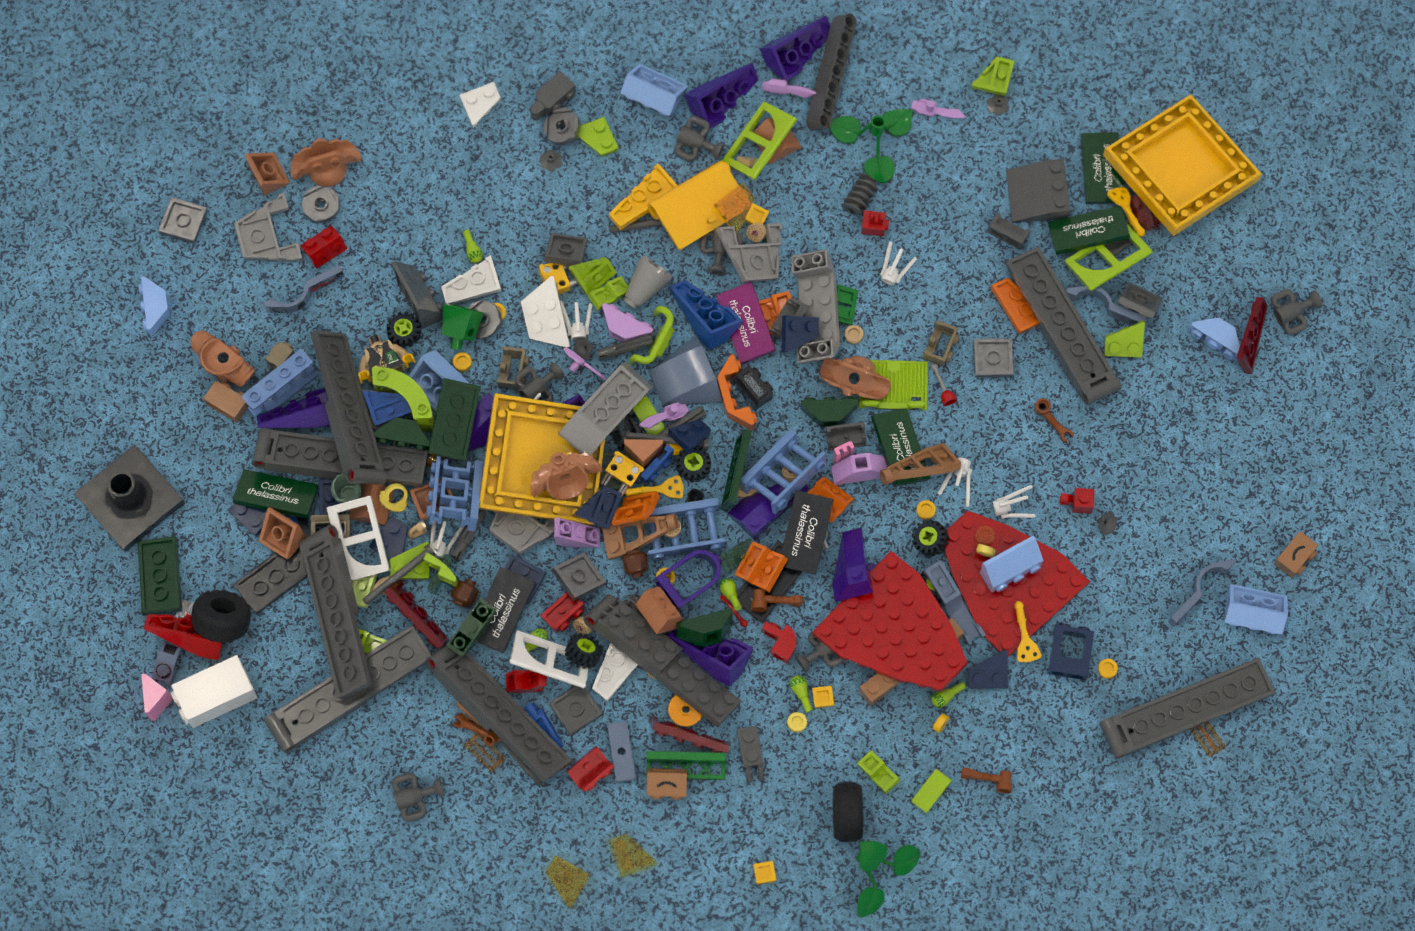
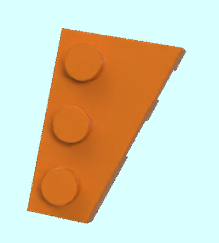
M1009 278L1003 279L990 287L1018 334L1040 325L1021 290Z

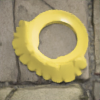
M391 484L385 490L380 491L379 501L382 506H385L386 509L392 512H402L407 506L408 491L402 484ZM392 490H403L404 495L401 500L396 503L389 502V494Z

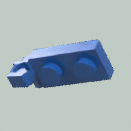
M535 703L526 705L525 709L529 716L562 748L564 744L543 709L539 710Z

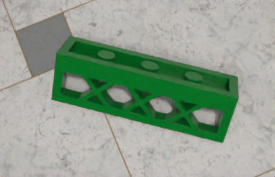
M647 751L646 778L647 770L651 767V763H660L663 768L667 769L672 764L679 763L684 769H687V779L725 780L726 753ZM693 764H699L704 770L698 775H694L688 768ZM713 764H722L721 775H713L708 769Z

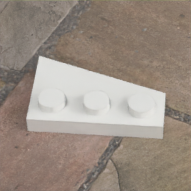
M491 255L486 257L480 264L471 267L463 275L457 276L441 287L446 304H457L501 291Z
M610 643L592 690L608 702L636 669L638 664Z

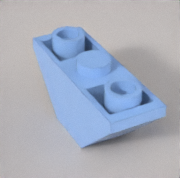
M143 276L141 277V284H139L140 295H143L144 300L141 301L142 312H145L146 319H143L144 330L148 331L149 335H154L170 316L169 298L165 290Z
M1219 317L1192 322L1188 331L1191 332L1195 339L1204 340L1211 349H1218L1223 352L1224 357L1237 361L1236 357L1240 345L1235 327Z

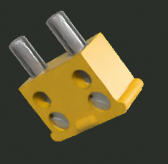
M554 263L539 265V274L542 282L554 276L558 294L568 292L571 286L578 284L575 278L570 280L567 278L565 269H568L570 266Z
M615 451L613 459L605 470L606 475L600 484L604 483L603 486H606L613 477L622 483L618 492H621L625 486L622 491V497L627 488L632 487L639 474L643 473L644 467L620 452ZM611 466H615L616 470H611ZM627 477H632V481H628Z

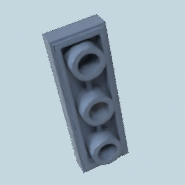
M627 721L607 724L616 783L636 780ZM624 750L625 754L619 755L618 751Z

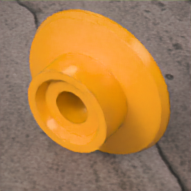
M675 695L671 699L668 712L673 722L680 726H692L701 719L702 715L680 697ZM687 707L690 711L688 713H684L682 709Z

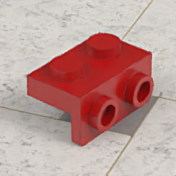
M332 225L300 245L304 253L311 259L315 268L321 267L347 250L341 235Z
M566 592L540 616L557 634L559 631H565L572 619H577L584 613L585 604L579 599L573 601Z
M595 746L566 770V773L577 787L585 792L592 790L597 785L596 782L610 775L614 765Z

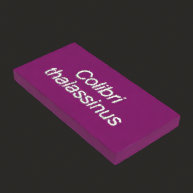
M751 281L716 295L720 305L730 307L742 320V324L731 335L741 364L776 351Z

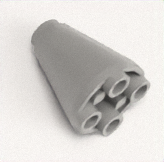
M643 255L637 263L623 301L636 309L666 286L673 276L660 265L655 264L646 255Z

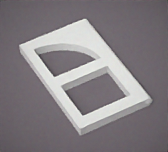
M372 496L328 506L326 509L330 524L336 527L338 538L342 541L351 581L390 571ZM367 505L373 531L344 538L338 513ZM375 539L382 564L365 565L356 561L350 555L347 546Z
M519 630L516 631L510 658L511 664L581 688L586 687L588 667L582 669V666H580L578 676L553 668L556 652L565 655V646ZM524 641L547 649L545 665L536 661L528 653Z

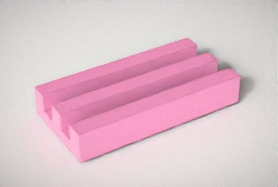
M852 441L834 449V464L854 454Z

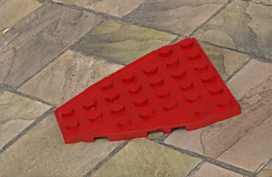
M967 511L947 529V534L949 535L947 541L949 543L944 546L946 548L944 551L954 582L961 592V596L975 623L979 624L986 634L984 638L999 653L1002 650H1007V658L1017 650L1021 642V630L1017 622L1016 608H1014L1017 601L1022 602L1024 605L1026 630L1030 638L1090 583L1062 553L1037 541L1044 560L1042 566H1040L1041 569L1033 574L1030 572L1025 574L1024 578L1017 583H1014V581L1007 584L1008 587L1000 592L996 590L991 593L980 575L982 564L991 558L976 552L978 544L995 549V556L1030 538V536L1009 525L971 511Z
M890 551L870 572L873 592L843 600L816 627L812 634L843 660L858 663V666L868 667L875 670L876 673L898 682H910L917 684L918 687H929L932 690L942 692L967 665L966 657L950 621L921 575Z

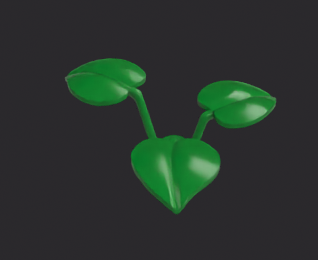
M897 109L888 111L882 116H874L871 122L867 123L862 130L858 119L852 116H841L832 119L829 128L832 135L838 141L846 144L854 143L857 135H862L869 129L870 133L877 137L876 158H869L865 162L864 171L866 175H869L875 181L887 183L893 177L895 165L890 157H880V137L884 130H888L893 136L906 135L911 128L913 110Z
M878 841L860 842V851L856 859L859 862L860 868L867 873L873 888L867 887L860 894L857 904L858 917L862 918L873 914L884 902V891L877 889V884L870 871L877 869L881 862L892 867L894 866L893 872L896 875H906L918 863L920 857L919 848L913 845H904L895 853L894 862L884 860L888 854L886 845Z

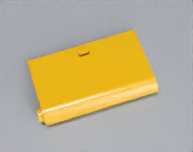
M721 160L647 204L649 213L654 219H660L678 251L750 208L751 205L730 172L731 168L727 162Z

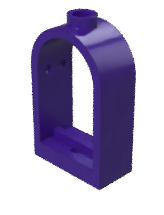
M696 550L662 572L653 581L657 587H661L678 611L715 584L720 576V563L722 561L716 553L712 554L706 550ZM692 558L707 560L714 572L712 581L683 600L666 576Z

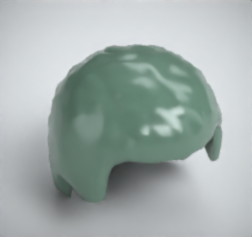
M343 473L334 478L331 484V494L338 503L341 504L361 497V483H349L346 479V474Z

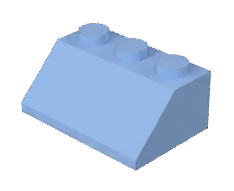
M639 63L627 73L620 93L629 100H636L642 103L644 107L653 108L662 115L670 116L676 111L688 86Z
M436 350L422 355L409 375L422 388L431 408L435 412L443 378L469 383Z
M1034 535L982 564L980 575L991 593L996 590L1000 592L1007 588V584L1014 581V583H1017L1024 578L1025 574L1029 572L1033 574L1041 569L1040 566H1042L1044 560Z
M1234 584L1229 585L1225 608V623L1232 626L1247 627L1251 630L1267 631L1270 634H1283L1288 617V600L1286 595Z

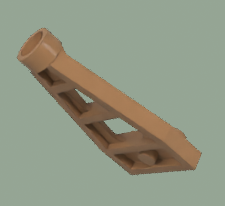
M942 443L925 448L888 466L886 469L880 470V478L882 483L886 485L899 479L950 473L961 469V462ZM930 458L936 465L923 467L920 461ZM911 464H912V465L914 466V468H915V469H910V470H904V469H903V468H905V467H907V466H909V465H911Z
M673 513L666 516H649L644 520L615 526L611 524L607 530L602 528L607 558L612 560L626 555V552L638 550L668 532L679 528L677 515ZM655 523L657 531L645 536L643 525ZM627 526H636L639 537L631 543H626L623 529Z

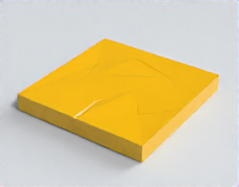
M1191 94L1106 147L1103 153L1106 160L1173 236L1257 183L1262 175Z
M494 394L481 480L479 509L554 520V518L558 517L589 526L594 525L574 516V512L598 491L601 472L587 473L589 481L585 490L580 495L568 500L553 498L547 489L539 496L537 495L533 498L530 487L533 473L538 471L543 464H550V458L553 454L561 452L568 457L571 453H579L558 433L581 406ZM605 439L591 455L601 466Z

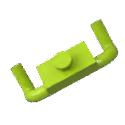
M657 306L653 311L654 316L657 317L662 313L666 316L667 320L660 327L653 344L647 352L648 356L644 357L634 354L629 358V364L634 365L636 362L649 364L656 357L661 358L664 350L669 346V340L675 331L672 328L674 316L667 307Z

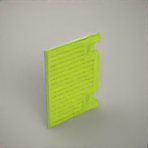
M871 360L877 374L890 380L891 388L889 393L880 400L866 399L859 395V408L875 407V409L897 410L920 408L921 410H927L928 361ZM911 397L921 398V401H911Z

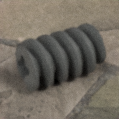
M860 174L859 179L852 186V191L848 193V197L844 199L841 207L851 214L862 216L863 211L861 209H867L864 203L869 204L871 200L868 197L873 198L875 196L872 191H878L875 180L869 175Z

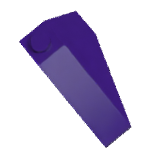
M822 16L760 48L766 65L781 80L787 81L799 74L804 64L811 60L814 52L825 43L830 30L827 16Z
M750 63L706 82L684 95L691 113L706 120L710 125V129L724 121L726 118L724 114L730 107L734 109L737 105L735 101L739 96H745L759 79L753 63Z
M325 387L306 393V398L299 401L295 399L289 401V404L284 408L276 407L258 415V428L330 426L325 408V403L328 401Z
M490 393L484 396L477 404L468 452L487 444L493 396Z
M776 484L767 489L778 496L785 488ZM805 485L800 492L806 493L809 488ZM759 492L741 500L727 514L755 540L793 505L794 497L783 510H780L775 515L772 513V501Z
M862 528L846 531L842 534L832 582L835 602L873 592Z
M676 629L667 636L683 648L682 652L708 674L729 687L742 675L753 652L752 647L734 638L730 640L723 639L720 643L701 647L678 639Z

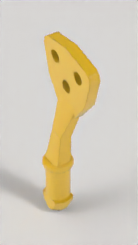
M1122 187L1108 191L1107 196L1123 208L1130 222L1129 224L1132 225L1139 237H1143L1145 229L1142 228L1138 219L1131 211V197L1128 189Z
M676 475L668 478L658 486L627 488L624 494L630 497L656 491L669 498L682 499L684 486L680 476Z
M1017 601L1014 608H1016L1017 622L1021 630V642L1017 648V661L1032 662L1041 658L1042 654L1037 644L1029 638L1026 630L1024 605L1022 602Z

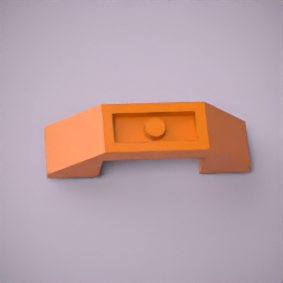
M732 354L717 376V384L727 418L753 430L755 423H757L755 412H751L750 406L737 409L735 398L731 399L730 396L732 387L730 381L726 380L731 379L732 376L742 370L739 359L736 360L734 354Z

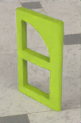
M763 101L722 161L727 162L731 168L750 177L752 180H756L796 123L797 118ZM765 112L772 116L775 124V131L771 141L752 132ZM746 139L765 148L752 168L733 159Z
M1128 224L1130 240L1139 250L1119 262L1104 246L1105 244L1082 249L1065 260L1068 268L1089 291L1096 289L1153 253L1151 248ZM1096 250L1111 267L1103 270H1092L1079 265L1077 261Z

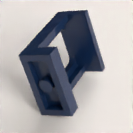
M1065 623L1055 625L1047 674L1086 680L1089 672L1094 631H1090V628L1087 627L1072 628L1071 625ZM1062 634L1085 638L1082 659L1062 657L1060 655Z

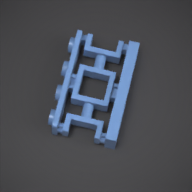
M302 349L298 350L242 395V398L248 405L247 410L256 421L258 415L276 407H281L318 377L315 369L311 366L313 361Z
M437 455L436 462H432L430 472L434 476L430 477L429 488H432V491L429 490L428 502H431V505L427 506L426 517H430L429 524L433 525V521L441 524L442 517L461 519L460 527L468 525V531H475L478 521L483 461L475 460L474 465H471V462H467L466 468L447 466L448 459L444 458V461H442L441 456ZM442 469V476L447 477H442L441 483H438L439 470ZM470 473H473V474H472V485H471V488H470V487H469V475H470ZM445 488L463 490V497L445 495ZM437 497H438V498H440V499H439V505H446V506H439V511H438V512H435V510H436V500H437ZM467 502H470L469 517L466 516L467 509H460L466 508Z

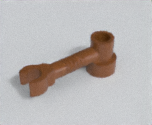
M1041 398L1037 400L1034 405L1035 413L1043 415L1058 432L1061 440L1067 443L1064 434L1067 433L1073 437V432L1063 427L1049 412L1051 404L1047 399Z
M756 589L753 593L751 610L754 612H764L767 610V603L801 607L803 596L782 597L765 595V590Z
M458 713L455 716L456 719L460 720L453 723L455 727L467 728L484 737V742L487 745L492 746L494 743L501 741V738L492 729L487 732L481 726L470 722L462 713Z
M962 768V779L996 782L997 792L1012 793V772L1003 770L1000 771V775L978 772L970 768Z

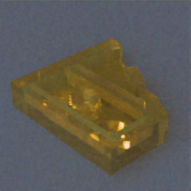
M742 183L715 203L714 206L728 226H734L735 232H739L754 197L745 184Z
M627 833L608 840L621 878L657 866V862Z
M556 855L545 872L570 909L590 877V874Z

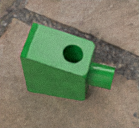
M444 304L442 334L452 337L450 348L462 350L463 340L473 341L475 339L483 312L456 304Z

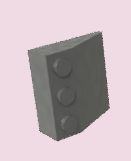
M1064 159L1044 160L1006 170L1012 223L1056 220L1069 216L1070 205Z
M397 261L392 262L397 284L415 317L418 318L421 328L424 329L442 320L441 313L443 309L439 302L435 303L433 299L435 295L432 288L425 285L426 278L423 272H418L416 266Z

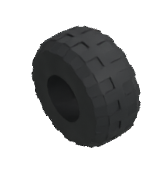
M213 590L202 594L196 599L191 614V624L195 631L201 637L219 643L233 642L243 637L249 629L251 620V608L245 599L234 592L226 590Z
M839 782L833 786L834 838L839 842H857L863 837L862 786L857 782Z

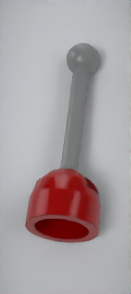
M933 363L931 369L935 372L943 390L941 394L943 406L954 404L957 402L955 394L946 389L939 374L938 365Z

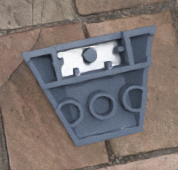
M693 336L649 371L663 406L677 402L686 405L692 403H723L715 375L705 351L696 336Z

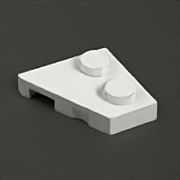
M494 82L460 94V99L472 127H475L490 112L491 108L496 106L501 100Z

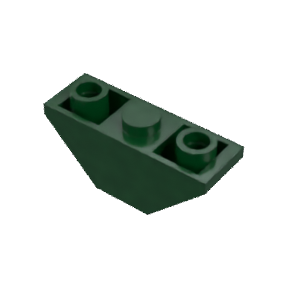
M851 396L843 397L842 399L825 397L823 400L809 397L801 400L800 408L820 427L841 425L858 408V399H854Z
M396 417L374 432L375 439H377L376 442L388 444V441L396 442L395 445L399 447H407L408 444L415 446L414 449L424 451L429 447L430 441L414 420Z
M480 598L446 646L463 657L477 644L487 630L497 609Z
M729 608L677 622L676 636L680 640L701 647L720 643L732 625L733 610Z

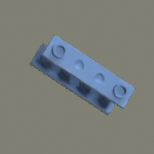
M792 429L741 478L740 482L741 490L746 494L751 489H755L771 500L772 513L775 515L787 506L788 502L795 496L796 491H800L818 472L823 471L827 464L824 452L814 457L797 445V433ZM790 451H794L810 464L802 470L785 458V456ZM777 464H782L796 474L797 477L789 483L772 469ZM768 476L785 489L777 496L760 484L759 481Z
M712 498L656 507L650 516H666L673 513L677 517L685 515L688 520L691 543L680 545L679 536L671 538L672 547L661 548L660 539L658 538L652 541L653 550H648L649 559L653 558V560L658 561L664 559V556L706 549L718 551L725 547V538L718 539L714 518L715 510L719 509L718 499ZM704 512L707 517L710 540L699 542L695 516L697 513ZM647 523L650 527V533H655L657 531L656 524Z

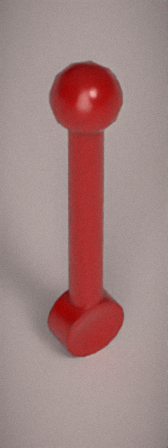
M722 594L720 596L721 601L725 602L729 608H732L733 613L740 621V625L746 627L748 622L743 620L727 597Z

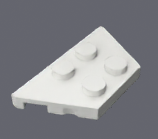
M551 276L521 301L529 339L568 348L571 346L555 277Z

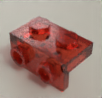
M1137 194L1131 196V211L1138 219L1142 228L1145 231L1150 229L1161 230L1160 220Z

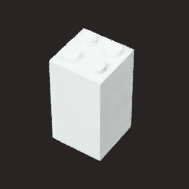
M237 655L171 685L174 690L171 692V695L178 707H181L179 713L186 725L190 724L192 728L258 698Z

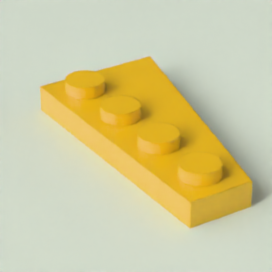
M657 163L654 170L647 174L643 181L631 190L628 197L624 198L609 213V218L622 230L649 212L647 208L649 202L678 185Z

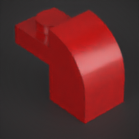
M765 621L761 632L776 640L771 650V655L788 664L796 648L794 631L787 624L782 631L779 625L773 622L769 624Z
M513 670L505 674L507 693L540 692L546 686L547 676L531 670Z

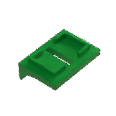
M836 284L837 302L850 305V308L838 305L839 323L853 325L858 290Z

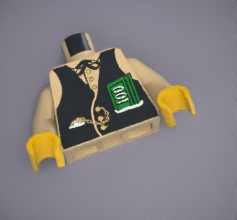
M373 335L368 339L371 347L366 348L365 355L361 357L358 373L360 384H363L362 381L365 379L373 383L372 367H386L402 372L409 367L408 363L414 362L415 364L416 361L411 353H408L398 344H392L390 340L382 342L379 335Z

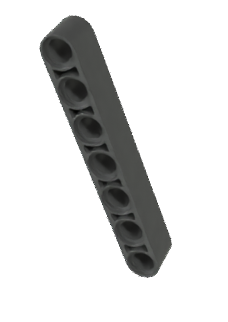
M851 13L835 16L832 19L814 88L816 94L812 96L806 120L808 128L812 131L826 129L831 125L856 28V18Z

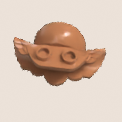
M318 138L312 143L311 147H305L294 155L291 164V176L296 180L308 174L310 179L318 186L332 187L344 179L347 163L361 161V155L357 148L346 139H333L328 142L326 139Z
M204 330L198 331L192 336L190 344L192 350L199 356L202 367L206 372L215 375L221 382L233 383L238 387H242L254 375L255 369L239 355L240 351L233 345L229 347L223 341ZM222 353H226L229 356L228 361L225 363L218 361V356Z
M864 356L844 357L843 360L834 358L824 359L820 368L822 380L842 389L843 394L851 397L853 394H857L865 398L880 400L889 393L891 388L890 380L877 374L874 364ZM857 373L860 380L857 384H852L849 381L850 374Z
M557 452L550 458V464H543L538 471L533 473L530 485L531 494L535 498L547 489L550 496L555 499H572L580 495L587 487L589 481L587 473L603 472L602 467L593 456L586 452L582 454L571 453L568 457L564 453Z

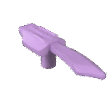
M772 78L762 83L763 91L785 95L786 93H791L804 98H809L816 94L815 91L805 87L787 85L788 81Z
M920 99L912 102L911 110L919 114L931 117L937 114L948 118H965V115L959 109L938 108L936 102Z
M567 347L563 349L569 358L574 361L569 367L571 371L575 373L580 366H585L604 381L607 380L605 376L588 365L575 352Z
M678 402L665 406L663 413L648 417L639 424V427L650 429L661 421L680 419L689 410L686 404Z

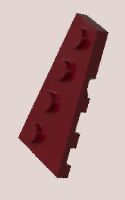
M1256 297L1255 303L1252 304L1251 315L1236 357L1244 373L1247 374L1253 373L1268 305L1263 297Z
M398 580L384 592L387 595V599L392 604L398 606L401 614L414 623L416 630L423 633L432 646L439 649L449 639L434 620H428L427 611L423 606L416 605L414 602L415 596L411 591L407 593L402 587L404 582Z
M651 715L649 723L652 729L655 730L654 733L658 735H672L674 740L679 742L687 740L698 748L706 746L711 748L710 751L714 753H728L730 745L726 741L706 734L699 736L698 732L687 727L681 730L675 723L670 721L661 723L658 722V717Z

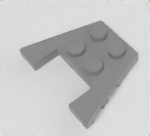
M285 193L279 194L273 201H268L259 210L249 213L234 223L244 260L303 261L298 243L279 248L272 224L271 215L289 211Z
M782 223L766 224L764 227L766 228L767 243L738 245L734 226L716 229L742 282L769 281L778 278L780 259L778 249L779 245H781V238L779 236L780 230H782Z
M496 512L489 533L520 555L554 535V520H548L545 525H542L533 517Z

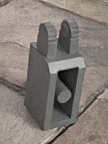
M561 71L536 91V102L530 107L532 119L539 120L546 114L550 116L554 110L562 108L564 102H569L575 97V84Z

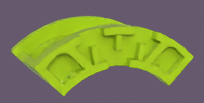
M372 367L375 391L400 394L408 402L412 411L411 416L423 432H432L434 418L429 400L422 388L412 378L400 371L386 367Z

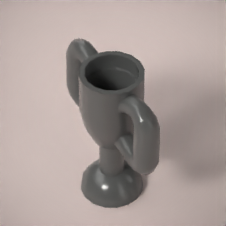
M691 116L678 135L675 154L686 161H694L698 156L699 148L703 147L712 151L713 157L718 160L723 152L725 143L721 142L714 145L705 141L704 137L710 129L709 123L700 117ZM692 123L704 127V129L699 133L692 129ZM685 145L693 148V154L691 155L680 150L682 146Z
M715 228L714 232L711 231L701 237L699 248L704 254H716L715 263L708 268V273L724 276L726 275V270L722 266V261L727 251L716 231L717 228ZM736 231L738 245H743V234ZM710 236L713 238V246L707 248L708 237Z
M1284 289L1271 297V303L1275 307L1273 310L1274 316L1281 326L1284 325L1285 332L1289 335H1295L1307 328L1308 322L1302 314L1304 309L1310 306L1315 308L1323 306L1321 297L1315 290L1310 293L1309 299L1301 303L1296 302L1294 293L1290 289ZM1289 296V303L1280 305L1277 302L1278 300ZM1296 318L1301 321L1300 324L1290 328L1289 323Z
M551 363L549 373L543 378H538L534 368L528 366L516 374L514 381L520 388L518 390L520 397L534 399L538 393H541V395L547 396L544 401L553 402V395L546 389V384L553 378H564V373L556 363ZM528 374H531L532 380L523 384L521 380Z
M812 632L808 635V641L815 647V651L806 657L803 655L795 656L796 661L805 673L809 671V663L819 657L824 658L825 663L832 668L846 661L839 656L830 660V656L835 653L821 641H816V637Z
M405 773L396 776L392 780L399 811L401 810L402 819L407 822L421 819L426 815L427 810L422 801L423 797L434 793L440 797H445L440 778L434 781L433 786L424 789L418 788V780L413 773ZM412 780L411 787L401 789L398 786L400 783ZM416 804L420 808V811L407 814V808L413 807Z

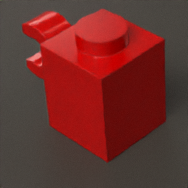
M864 210L861 234L884 236V232L889 229V220L886 219V213Z
M1075 488L1073 495L1061 493L1059 504L1072 505L1073 513L1091 514L1094 508V489Z

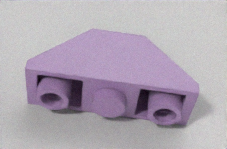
M603 303L602 309L609 336L620 342L651 334L653 337V328L649 323L644 321L641 323L632 314H625L619 311L617 306Z
M872 453L850 455L831 466L834 485L879 479L880 470L887 468L884 457Z
M556 517L554 518L555 544L568 548L600 547V528Z

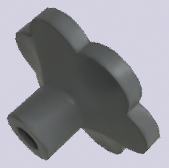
M995 94L993 98L987 100L989 105L987 109L990 113L1001 116L1003 112L1009 110L1007 105L1009 101L1006 97Z
M548 150L540 156L542 161L540 165L543 169L553 172L556 168L562 166V156L560 153Z
M577 338L574 351L585 360L590 359L593 345L589 343L587 338Z
M1109 511L1098 519V528L1103 535H1108L1109 532L1113 533L1118 519L1114 516V512Z

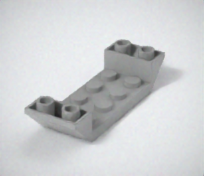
M825 249L791 256L792 274L798 278L799 301L809 306L803 317H819V337L797 347V363L802 364L834 358L840 346L836 273L829 252Z
M624 362L581 406L558 434L579 453L586 452L592 455L603 440L654 386L629 364Z

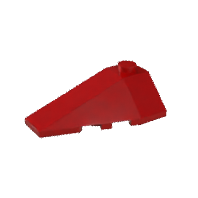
M147 615L144 630L199 657L219 660L223 643L212 642L201 637L191 624V615H184V618H174L173 615Z

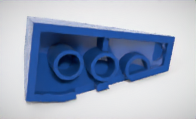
M684 280L669 286V290L693 330L709 350L724 344L742 324V320L730 307H723L718 304L717 299L713 297L710 299L703 294L702 290L688 281Z

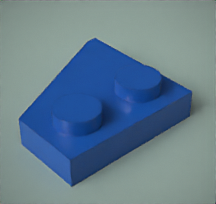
M363 391L376 427L390 422L396 417L400 418L412 413L408 402L400 394Z
M669 444L664 448L665 451L659 457H656L640 475V480L644 484L648 481L652 483L659 476L657 472L661 468L666 469L672 463L671 459L674 449Z

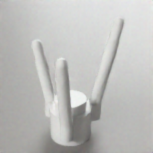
M890 241L880 276H882L881 280L894 286L895 283L899 284L901 278L917 258L914 257L898 274L899 270L896 269V266L903 252L901 248L892 266L887 268L892 242Z
M560 301L568 329V336H571L572 340H576L579 337L586 338V335H589L592 303H589L584 326L580 322L578 302H575L576 323H573L571 327L564 304Z
M958 458L961 462V469L948 473L938 494H942L953 472L957 476L956 486H959L961 477L966 476V507H969L971 462L965 458Z
M1029 485L993 501L995 515H1001V519L1035 518V514L1008 513V511H1011L1010 504L1026 500L1028 496L1012 500L1008 499L1032 489L1033 486Z
M433 521L429 546L436 554L434 557L443 559L444 555H449L450 549L464 527L458 529L446 547V543L442 541L447 522L443 521L438 540H435L437 521Z

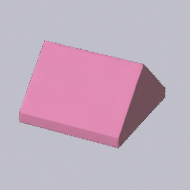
M141 674L145 713L151 721H155L173 698L156 681L146 674Z

